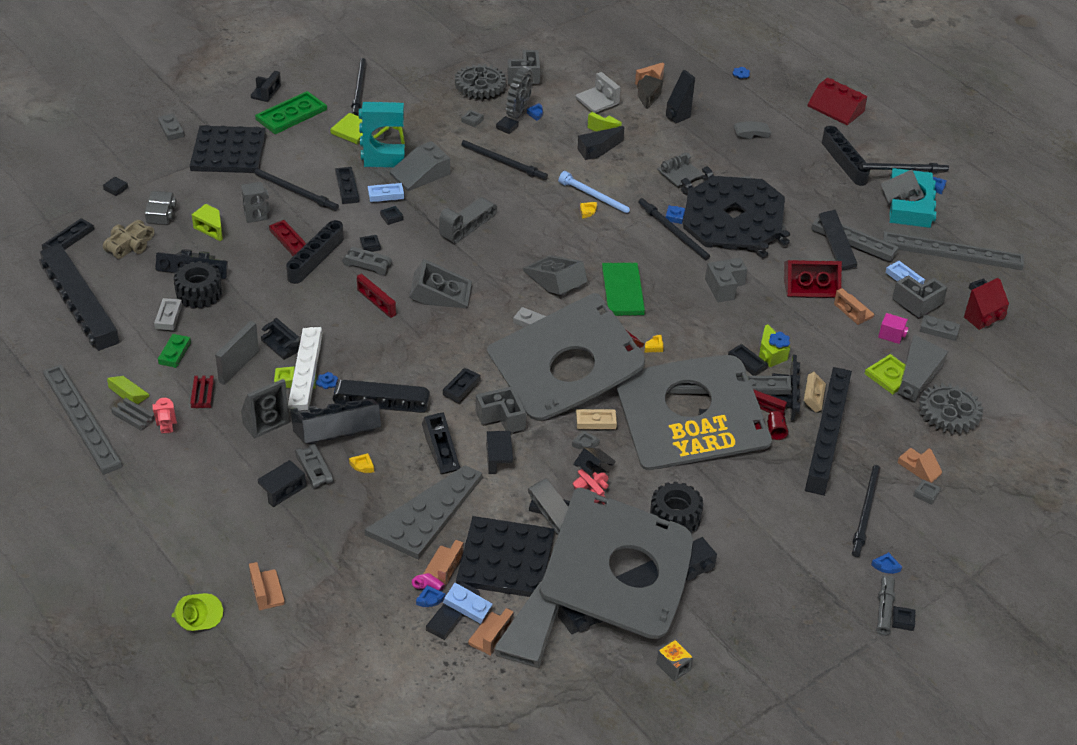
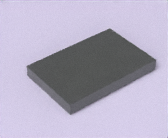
M248 322L215 354L219 383L225 385L259 352L255 322Z

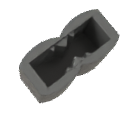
M151 192L145 210L146 223H169V220L173 218V208H176L177 199L174 198L173 192Z

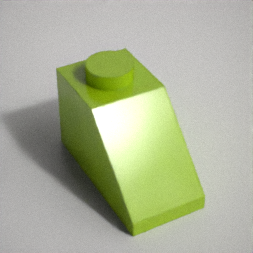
M205 204L192 214L194 229L219 241L223 240L218 209Z
M767 324L763 332L759 357L767 362L769 367H773L788 360L790 346L778 348L775 345H771L769 343L770 334H776V332Z

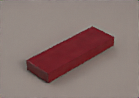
M285 220L269 225V231L292 256L307 244Z
M362 273L358 275L357 290L390 318L396 316V302Z

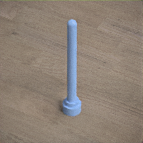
M563 171L559 176L558 182L564 186L572 185L624 213H629V207L573 179L571 173Z

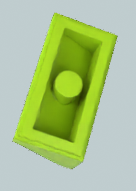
M124 376L107 378L109 389L123 399L127 398L138 405L149 397L147 392Z

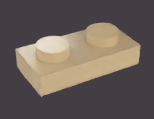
M815 372L808 374L804 401L816 413L822 410L826 383Z
M576 409L577 429H616V411L613 409Z

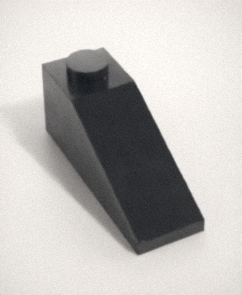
M686 70L682 71L667 102L666 117L675 124L691 118L695 77Z
M620 126L578 135L577 149L585 160L601 157L623 142L625 127Z
M444 412L425 416L421 424L440 474L460 469Z

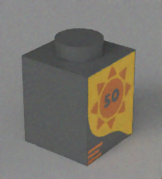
M674 640L659 648L656 664L673 681H676L691 671L693 656Z

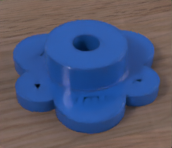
M745 67L734 68V76L741 79L750 76V71L746 70Z
M776 332V334H770L769 343L778 348L787 347L790 345V337L783 332Z
M327 372L318 376L316 385L323 387V389L334 388L338 377L333 376L331 372Z

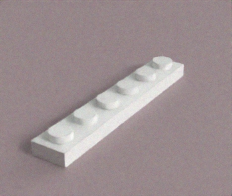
M309 327L302 330L288 402L289 411L294 408H298V411L308 410L310 406L323 334L321 327Z

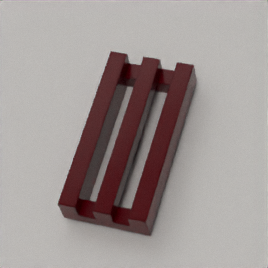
M210 375V378L194 376L190 402L191 408H211L214 375ZM198 384H201L199 402L196 403ZM205 384H209L207 401L203 403Z
M754 390L761 410L768 413L779 411L785 416L786 401Z

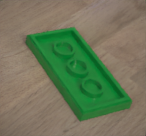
M306 91L256 114L255 120L273 134H278L326 111L327 105Z
M602 263L606 305L615 316L644 315L645 308L638 263Z

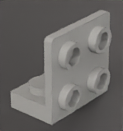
M600 72L596 74L595 87L576 94V99L589 110L596 113L619 104L621 87L604 73Z

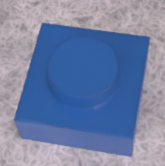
M669 205L666 218L673 223L682 224L685 208Z

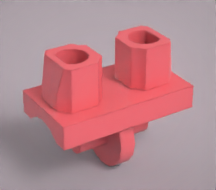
M160 398L153 404L156 425L160 426L161 433L173 432V424H177L174 404L168 398Z
M580 469L578 471L580 477L572 483L574 488H588L590 491L597 493V495L605 497V492L602 488H608V476L605 473L597 474L594 472L592 474L594 479H592L587 472Z

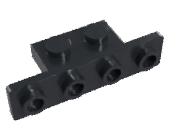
M182 249L176 254L156 253L155 269L175 273L178 268L183 267L185 264L202 261V263L208 262L210 265L213 264L215 268H218L221 279L227 278L228 261L215 259V255H210V252L200 251L199 253H192V250Z
M794 354L792 356L790 375L772 373V376H791V394H771V396L787 402V407H790V420L793 421L795 420V415L800 412V402H797L800 398V389L797 388L800 384V375H797L800 371V362H797V355Z

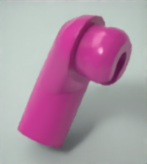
M429 573L417 575L412 579V586L416 589H424L428 585L442 591L445 587L443 582Z

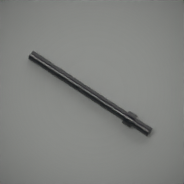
M361 58L359 62L355 95L351 104L352 114L357 116L359 109H361L360 99L366 65L365 58Z
M463 140L461 146L522 170L529 176H536L544 180L548 178V174L539 171L537 167L527 166L466 140Z
M860 163L859 165L860 169L892 170V168L928 171L929 173L949 170V165H938V163Z
M255 169V175L311 199L322 207H328L335 211L339 208L338 204L330 201L329 198L323 195H316L261 169Z
M643 198L639 199L638 203L646 209V213L659 220L703 259L708 260L710 258V254L663 216L657 207L649 204Z
M878 465L872 467L858 529L853 537L852 555L854 557L860 556L862 546L865 545V532L881 469Z

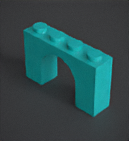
M363 102L362 109H359V119H362V123L359 124V132L363 133V136H360V147H363V150H361V160H364V167L394 168L405 158V144L381 143L373 137L372 132L384 126L403 127L404 103Z
M892 168L890 179L909 170ZM913 171L924 198L919 201L892 199L889 223L931 228L932 221L936 220L937 213L935 211L936 190H934L936 180H933V173Z

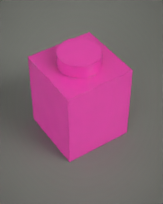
M886 313L878 338L900 344L902 337L906 338L909 327H906L908 319Z

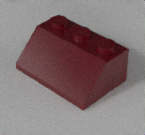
M827 77L819 83L807 107L845 125H849L864 113L868 96Z
M787 260L784 262V283L787 296L835 297L837 290L841 289L842 261Z

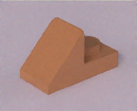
M664 63L636 70L635 84L639 87L652 83L656 88H659L663 79Z
M910 448L898 459V464L922 480L924 479L930 483L942 474V470L930 448L922 455Z

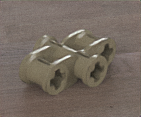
M141 220L134 221L126 228L118 224L111 230V237L104 241L103 249L106 252L113 253L117 259L123 258L132 250L137 254H141L147 247V241L151 240L154 236V228L144 225V222Z

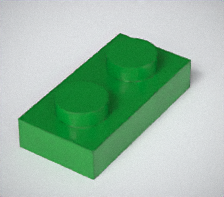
M172 334L158 357V364L177 368L191 344V337Z

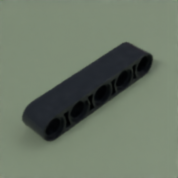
M826 126L823 132L822 145L856 185H866L870 170L860 169L859 167L860 163H866V161L837 127Z
M333 220L328 222L287 262L288 282L293 284L302 282L344 240L343 223L341 221Z
M339 380L336 382L332 399L334 403L346 406V402L373 399L379 404V409L422 413L428 408L430 391L420 386Z

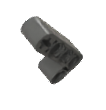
M481 197L459 213L445 208L439 218L440 235L453 243L459 242L493 218L497 212V205Z
M545 478L528 488V493L559 535L568 506L548 479Z

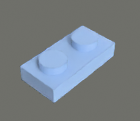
M402 183L368 186L370 202L404 199Z
M900 261L886 268L885 273L896 281L909 275L920 284H924V278Z
M457 583L453 584L443 601L444 604L480 624L492 607V603Z

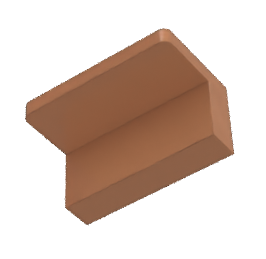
M843 288L837 290L834 305L857 325L874 317V313L853 295L847 293Z
M455 540L451 549L440 546L423 574L429 573L446 586L461 561L464 542Z
M257 562L250 563V578L259 610L284 605V597L276 570L260 572Z
M507 608L500 616L490 612L471 636L468 644L491 655L495 650L496 644L513 622L514 612Z

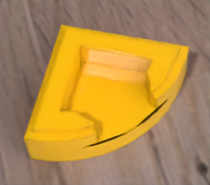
M597 202L580 203L582 219L595 214Z
M655 335L647 341L644 353L663 352L662 336Z
M368 453L349 458V464L355 470L363 473L374 472V466Z

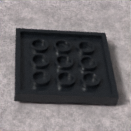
M199 125L190 162V171L254 173L255 169H259L266 128Z
M472 516L456 583L459 585L463 582L475 589L530 597L545 575L555 528Z

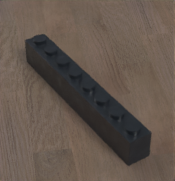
M59 244L41 250V259H39L41 268L46 269L47 277L49 280L52 279L55 290H59L62 301L66 300L69 312L73 311L76 323L80 322L83 334L87 333L90 345H94L100 351L119 344L116 327L62 245Z
M837 367L832 369L806 482V492L825 496L850 383L851 370Z
M703 537L694 540L692 543L689 568L685 581H690L696 576L715 568L717 553ZM653 560L616 576V578L628 586L643 588L652 585L657 580L658 570ZM559 605L558 618L571 635L582 632L591 625L603 622L592 616Z

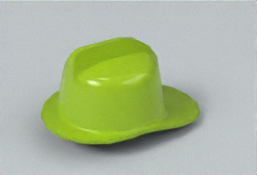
M212 594L187 595L179 600L171 616L185 630L210 629L221 621L223 607L220 600Z

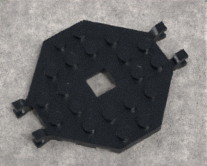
M708 166L702 168V172L705 175L702 176L704 182L693 187L688 178L681 180V183L684 185L681 187V191L688 195L683 229L703 246L712 247V245H720L726 249L747 247L748 250H754L761 258L768 256V252L765 251L769 248L767 243L772 240L778 239L783 246L789 244L790 240L787 237L790 236V232L787 230L782 231L785 196L765 180L714 176ZM730 207H738L744 213L732 218L724 210Z

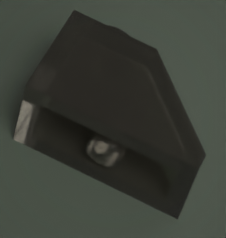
M645 75L642 80L638 81V97L645 109H648L662 94L663 80Z

